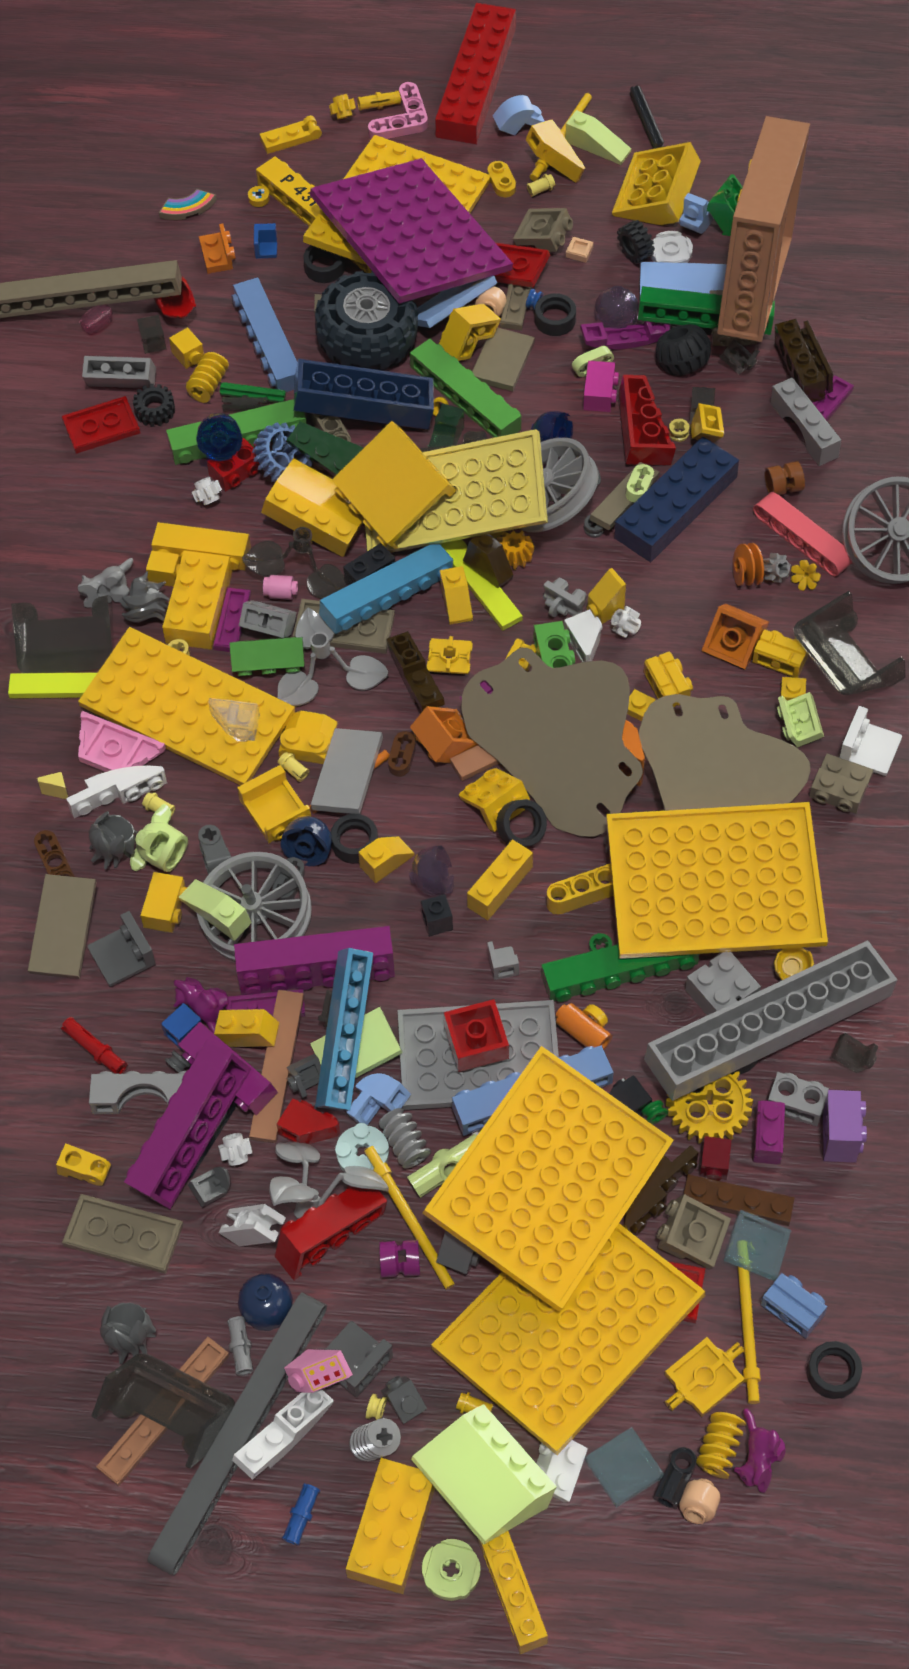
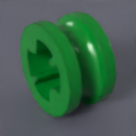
M603 933L595 934L590 939L589 952L598 950L596 949V944L601 945L604 943L605 948L612 946L611 938Z
M656 1100L644 1107L642 1114L648 1117L647 1121L649 1123L656 1124L668 1115V1110L663 1108L664 1103L662 1100Z

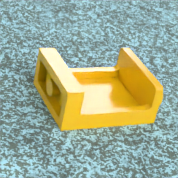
M281 765L237 787L239 800L268 843L282 839V835L291 821L303 816L311 817L309 806H304L287 781L285 770Z

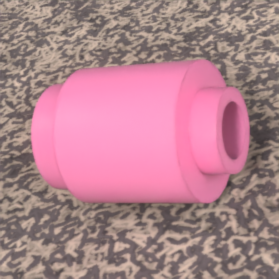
M270 575V577H264V596H269L270 599L292 600L293 595L298 594V581H294L293 576Z

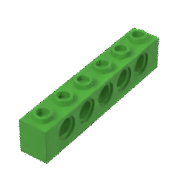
M563 621L534 625L533 640L536 653L547 666L560 668L575 664L574 651L569 650L568 644H570L569 630H564Z

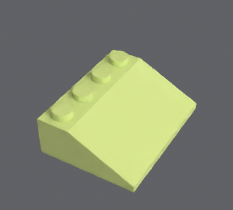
M484 1404L462 1415L414 1454L411 1459L483 1545L547 1509L556 1490V1485Z

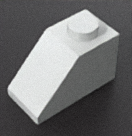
M589 609L564 620V630L568 629L570 634V645L581 662L593 660L600 642L601 630L603 629L600 619L594 617Z

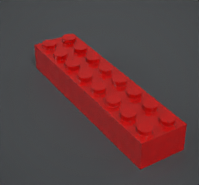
M481 3L475 4L435 118L436 138L477 145L516 30V9Z

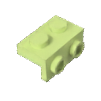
M810 692L788 701L784 696L778 697L780 706L777 707L780 718L785 722L786 726L783 727V732L788 741L791 740L796 747H800L824 737L814 698Z

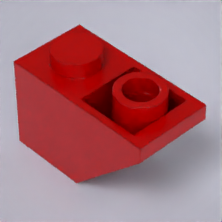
M292 1098L276 1124L278 1135L292 1142L312 1144L338 1137L340 1134L339 1121L335 1116L328 1112L321 1113L315 1110L314 1106L304 1100L300 1102Z

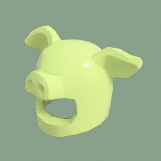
M163 804L155 811L151 823L147 824L143 830L137 833L135 839L136 849L130 858L132 870L138 871L145 868L148 862L160 870L170 872L182 859L188 845V837L168 824L171 818V809L167 804Z

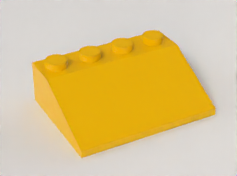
M691 142L635 152L614 205L612 215L657 225L679 222L684 209V198L690 193L701 162Z
M294 458L275 482L264 501L261 511L266 516L342 557L346 554L365 519L361 513L357 515L349 507L351 502L347 497L343 499L335 491L337 486L331 478Z

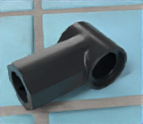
M680 1447L674 1450L655 1493L654 1499L668 1508L677 1509L685 1487L694 1474L697 1460L696 1455L691 1449ZM679 1459H685L690 1463V1467L681 1469L675 1462Z

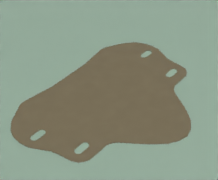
M519 648L500 664L484 669L474 675L463 691L462 714L470 738L494 756L513 777L523 782L525 789L534 798L536 803L542 807L550 823L559 830L578 836H597L607 831L606 817L597 810V804H604L610 811V814L621 813L627 795L639 782L643 774L641 763L624 746L622 740L629 705L630 688L628 677L623 669L615 663L600 660L552 668L547 666L533 650ZM524 658L532 666V670L530 672L525 671L520 666L519 659ZM482 680L487 681L493 688L491 694H488L480 686ZM624 762L632 770V775L626 776L619 769V763Z
M681 694L667 695L651 703L644 713L639 737L642 749L654 772L665 811L790 803L808 781L810 762L805 754L797 747L783 740L748 729L743 724L737 704L729 697L696 698ZM678 702L681 706L683 715L680 717L676 716L673 703ZM720 705L726 707L729 716L727 719L721 717L718 709Z

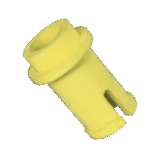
M544 174L543 178L527 184V190L531 197L546 190L551 191L555 187V181L551 174Z
M285 752L281 755L278 764L294 776L297 781L302 782L308 776L309 769L298 762L293 753Z
M147 793L142 802L147 811L152 810L155 812L163 804H167L170 807L171 817L175 811L174 805L160 799L156 793Z

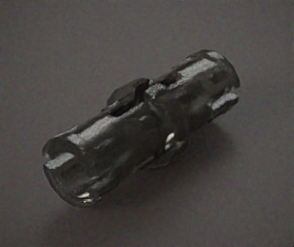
M243 395L242 397H223L222 402L225 404H222V410L247 411L267 406L260 404H269V398L249 397L248 395Z

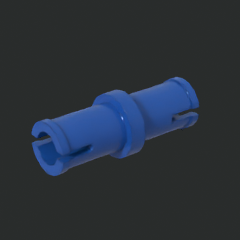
M303 1483L296 1505L291 1507L289 1512L291 1518L282 1536V1540L299 1546L307 1521L311 1522L313 1516L311 1511L318 1493H320V1489Z

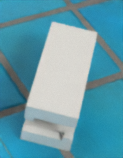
M266 1204L229 1209L227 1216L234 1220V1224L232 1226L222 1225L219 1233L238 1246L275 1242L278 1236L276 1230H270L271 1225L277 1223L283 1225L286 1217Z

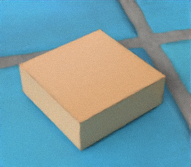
M573 237L567 248L566 258L586 263L593 249L594 242Z

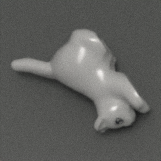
M129 558L119 566L107 567L102 573L93 578H87L82 575V582L78 585L77 589L80 595L86 596L83 602L84 606L87 608L94 607L104 597L108 596L114 602H119L123 596H128L130 590L127 587L124 573L132 566L134 560Z

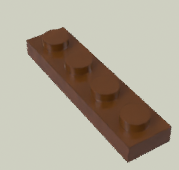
M690 1174L687 1176L684 1190L685 1195L717 1211L785 1226L790 1225L795 1197Z

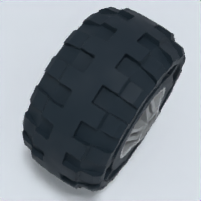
M358 271L354 272L353 275H343L337 278L335 284L330 283L322 292L321 299L317 302L315 311L317 341L320 348L323 349L324 353L335 364L340 363L346 366L384 371L390 365L395 366L401 362L415 344L418 327L416 303L413 300L398 303L373 271L372 273Z

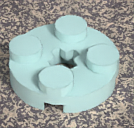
M358 1123L346 1130L339 1137L335 1148L337 1161L342 1171L348 1166L374 1169L367 1156L364 1154L356 1155L359 1147L369 1148L374 1146L383 1163H388L389 1145L384 1134L377 1128L368 1126L365 1123Z

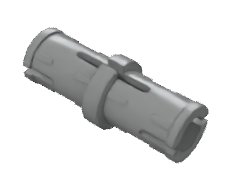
M232 1317L227 1320L231 1338L229 1349L230 1352H233L236 1375L244 1376L253 1372L250 1357L251 1341L247 1337L244 1317Z

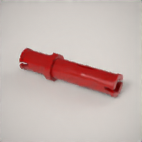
M69 1017L64 1021L61 1030L93 1055L94 1061L98 1064L102 1063L114 1074L124 1073L128 1064L112 1052L111 1046L100 1042L75 1021L73 1017Z

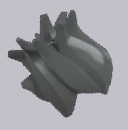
M148 571L143 576L134 578L130 586V596H123L119 600L128 611L127 613L123 612L122 616L133 623H140L154 617L162 621L165 619L166 610L164 608H168L169 603L166 601H169L170 598L159 591L166 582L155 583L147 581Z
M108 811L95 820L94 824H91L88 836L91 843L89 849H94L95 851L91 861L95 862L97 859H104V869H107L113 858L114 868H117L123 854L131 858V854L134 853V835L138 831L134 830L133 825L122 816L109 815Z
M119 1303L113 1308L107 1306L101 1319L100 1335L106 1345L109 1346V1354L114 1351L118 1353L119 1364H123L125 1357L129 1353L133 1355L136 1363H139L138 1348L146 1356V1338L156 1337L153 1334L156 1332V1329L152 1324L150 1316L145 1312L146 1308H142L134 1303Z

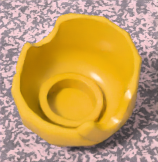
M804 948L782 949L777 953L774 961L776 975L781 980L814 966L812 953Z

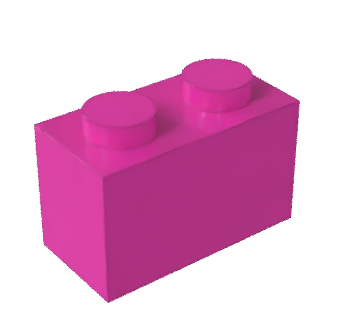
M588 360L583 410L611 412V403H616L617 390H614L613 386H618L619 372H615V363Z

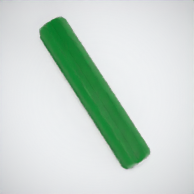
M226 382L220 385V395L275 403L284 402L286 399V391Z

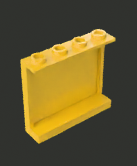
M393 421L332 479L337 486L335 491L343 499L347 497L351 502L349 507L357 515L361 513L365 518L363 523L371 531L375 529L379 534L376 538L385 547L390 545L395 550L398 546L394 542L444 494L451 497L457 491L407 434Z

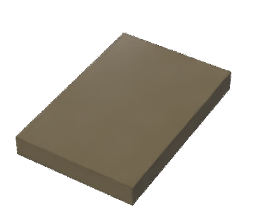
M497 328L494 337L486 340L472 371L475 377L487 385L514 391L535 343V337Z

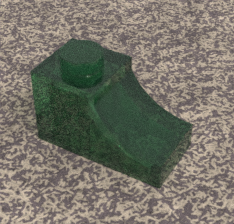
M442 404L435 418L434 430L427 451L456 446L465 427L464 409Z

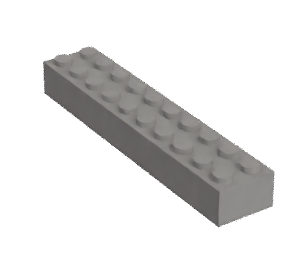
M867 940L648 1043L644 1060L673 1101L890 997L895 988L897 978Z

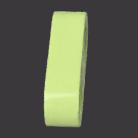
M601 346L578 356L572 362V368L579 377H584L587 375L588 360L612 362L614 355L607 346Z
M640 464L634 468L627 483L625 494L629 501L635 503L651 487L654 470L651 466Z

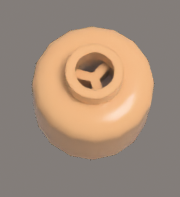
M493 286L477 297L475 305L485 304L499 317L506 304V295L500 288Z
M701 1478L689 1481L679 1502V1508L685 1519L694 1524H703L704 1522L711 1521L716 1514L720 1502V1492L710 1480Z

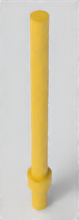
M589 93L584 94L568 120L576 110L584 111L592 99ZM566 123L564 124V126H563L562 129H561V133L563 134V136H564L565 138H566ZM539 158L535 163V169L531 173L530 179L532 181L538 180L542 172H545L550 165Z
M374 1146L367 1148L364 1152L374 1167L373 1171L380 1175L388 1185V1193L415 1239L418 1240V1244L446 1290L450 1289L455 1283L445 1266L436 1262L438 1254L390 1175L392 1173L386 1162L383 1163Z
M739 1241L736 1243L746 1367L743 1369V1377L745 1378L744 1382L747 1383L748 1403L758 1404L760 1403L758 1382L761 1381L760 1368L757 1367L748 1250L747 1242Z

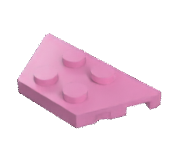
M81 712L78 757L82 763L108 772L125 767L143 766L166 749L165 743L87 712Z

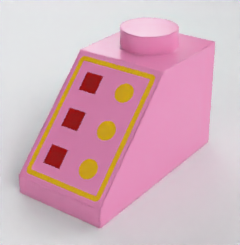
M307 1349L284 1367L288 1375V1382L295 1392L313 1393L353 1375L341 1350Z

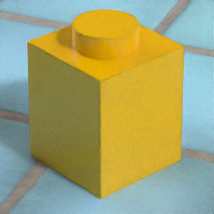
M188 327L169 337L171 352L186 369L201 360V357L204 355L203 345Z
M151 551L146 567L148 581L155 583L165 581V586L174 587L180 566L179 554Z

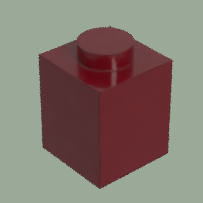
M705 1136L700 1170L701 1177L717 1181L721 1179L727 1180L731 1139Z

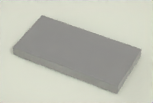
M334 729L312 798V810L360 814L383 740L382 732Z

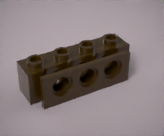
M797 319L775 324V345L790 377L796 381L812 403L824 400L825 388L828 393L833 392V371L809 322L804 321V328L800 329Z

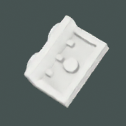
M573 1440L558 1455L541 1442L539 1447L540 1455L536 1463L556 1485L553 1497L562 1502H570L588 1449Z

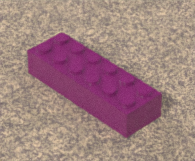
M390 926L234 944L236 972L241 995L278 992V990L286 991L290 989L308 990L315 986L333 987L338 951L346 948L373 952L370 980L384 981L395 977Z
M208 1040L198 1049L195 1061L190 1069L184 1073L181 1085L177 1092L170 1097L167 1109L163 1116L156 1121L153 1133L149 1140L142 1145L140 1155L135 1164L128 1169L127 1177L124 1181L130 1187L168 1209H171L251 1070L248 1065L232 1052Z

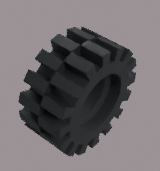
M633 220L618 229L617 234L619 236H617V240L620 241L618 244L620 247L622 246L623 249L621 251L626 253L625 257L627 259L630 258V262L637 264L654 254L655 247L652 246L654 241L650 239L652 236L647 233L648 229L647 227L644 228L642 222L639 223L638 220Z
M150 384V388H147L146 385L143 386V391L138 389L137 395L134 394L133 406L135 416L140 423L143 421V425L146 426L150 423L151 427H155V423H158V426H162V421L168 423L169 418L172 419L174 417V398L171 390L168 391L166 386L162 388L161 384H157V387H154V384ZM153 402L162 403V405L157 408L146 407L148 404Z

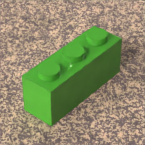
M303 637L230 642L232 672L238 671V676L252 675V670H262V674L276 673V668H286V672H298L300 667L305 666Z

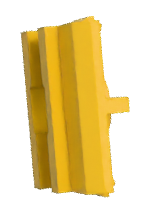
M450 636L449 639L431 638L429 643V661H427L428 671L469 674L472 641L453 640V636Z

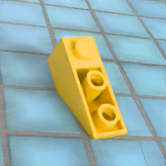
M548 120L532 125L525 140L535 155L575 183L579 182L585 167L555 122Z

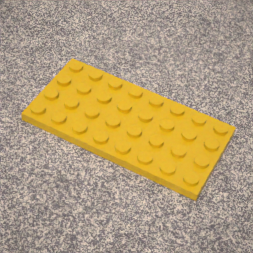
M131 627L127 629L78 701L79 706L119 726L165 743L166 749L239 785L253 778L295 713V706Z

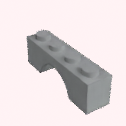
M790 378L774 385L770 404L782 419L790 417L797 423L804 436L806 449L818 466L838 458L841 446L840 437L796 381Z
M108 1071L91 1074L89 1105L92 1113L119 1114L129 1100L146 1094L157 1096L168 1104L170 1097L177 1092L181 1085L182 1077L186 1071H181L178 1074H167L162 1071H155L152 1074H140L135 1071H129L125 1074H114Z

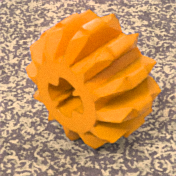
M513 529L511 534L504 531L502 537H497V541L502 544L509 564L513 566L514 570H516L518 565L524 568L526 562H531L534 545L530 536H525L523 531L516 533Z

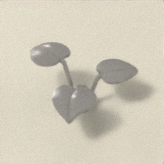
M308 607L299 619L295 636L303 637L305 649H312L309 674L306 676L302 671L286 673L279 681L277 698L293 706L304 705L313 700L319 690L317 682L311 680L314 673L315 659H325L330 654L336 658L345 671H349L346 676L347 683L356 690L364 691L375 687L389 673L385 665L380 661L365 655L352 658L350 667L347 666L335 651V647L330 645V641L335 633L318 613Z
M280 1142L275 1147V1152L280 1158L294 1163L302 1162L303 1164L302 1183L299 1184L297 1180L290 1177L280 1176L274 1177L269 1186V1193L274 1206L286 1202H297L294 1215L297 1218H301L309 1208H317L324 1204L340 1180L353 1187L387 1192L389 1190L386 1182L375 1171L361 1166L345 1167L344 1173L337 1175L320 1198L317 1190L307 1186L308 1162H319L320 1154L318 1150L309 1144L299 1142Z

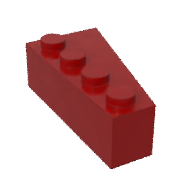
M623 375L619 389L626 464L642 462L646 465H671L676 447L674 442H671L670 432L662 421L660 408H657L654 402L655 397L646 375Z
M349 1185L339 1195L333 1194L328 1197L324 1204L319 1207L309 1208L296 1221L290 1220L286 1222L280 1229L275 1258L295 1281L302 1275L300 1270L310 1263L312 1267L322 1261L321 1257L330 1247L334 1250L338 1249L348 1239L349 1233L352 1232L354 1235H357L384 1214L387 1199L379 1190Z

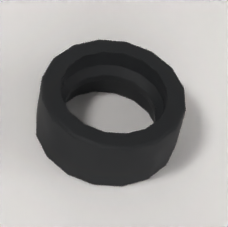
M312 245L304 252V269L306 275L311 280L319 283H329L343 275L345 270V259L343 256ZM320 257H331L337 260L336 263L329 267H317L312 264L315 259Z
M551 293L540 298L535 305V324L542 333L550 336H561L570 332L576 324V305L574 301L560 293ZM551 309H560L565 311L568 316L561 320H550L542 314Z
M528 799L510 801L498 813L496 821L497 831L501 839L507 844L513 839L524 847L532 846L539 842L546 832V815L542 807L534 801ZM521 808L528 810L534 821L533 831L526 838L516 837L510 829L509 820L513 811Z
M348 814L340 817L331 829L332 849L335 855L342 861L359 863L358 852L378 838L376 825L370 818L361 814ZM361 829L369 834V842L360 848L351 849L341 844L340 836L347 830Z
M831 1341L821 1344L811 1354L807 1375L809 1383L816 1392L827 1398L838 1399L850 1395L856 1389L863 1369L861 1359L852 1347L842 1342ZM837 1355L848 1361L851 1367V1376L846 1383L832 1385L821 1379L818 1365L823 1357Z

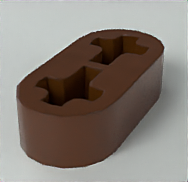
M408 731L399 732L395 736L388 758V769L392 775L402 777L409 773L416 750L415 736ZM404 741H408L409 743L406 744L405 750H402L401 744ZM399 758H403V764L400 767H396L395 764H398Z

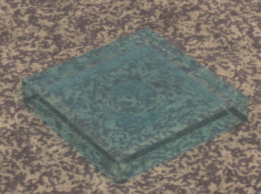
M740 1210L737 1214L724 1261L775 1281L779 1275L791 1230Z
M632 1427L585 1457V1462L616 1508L664 1476V1473Z

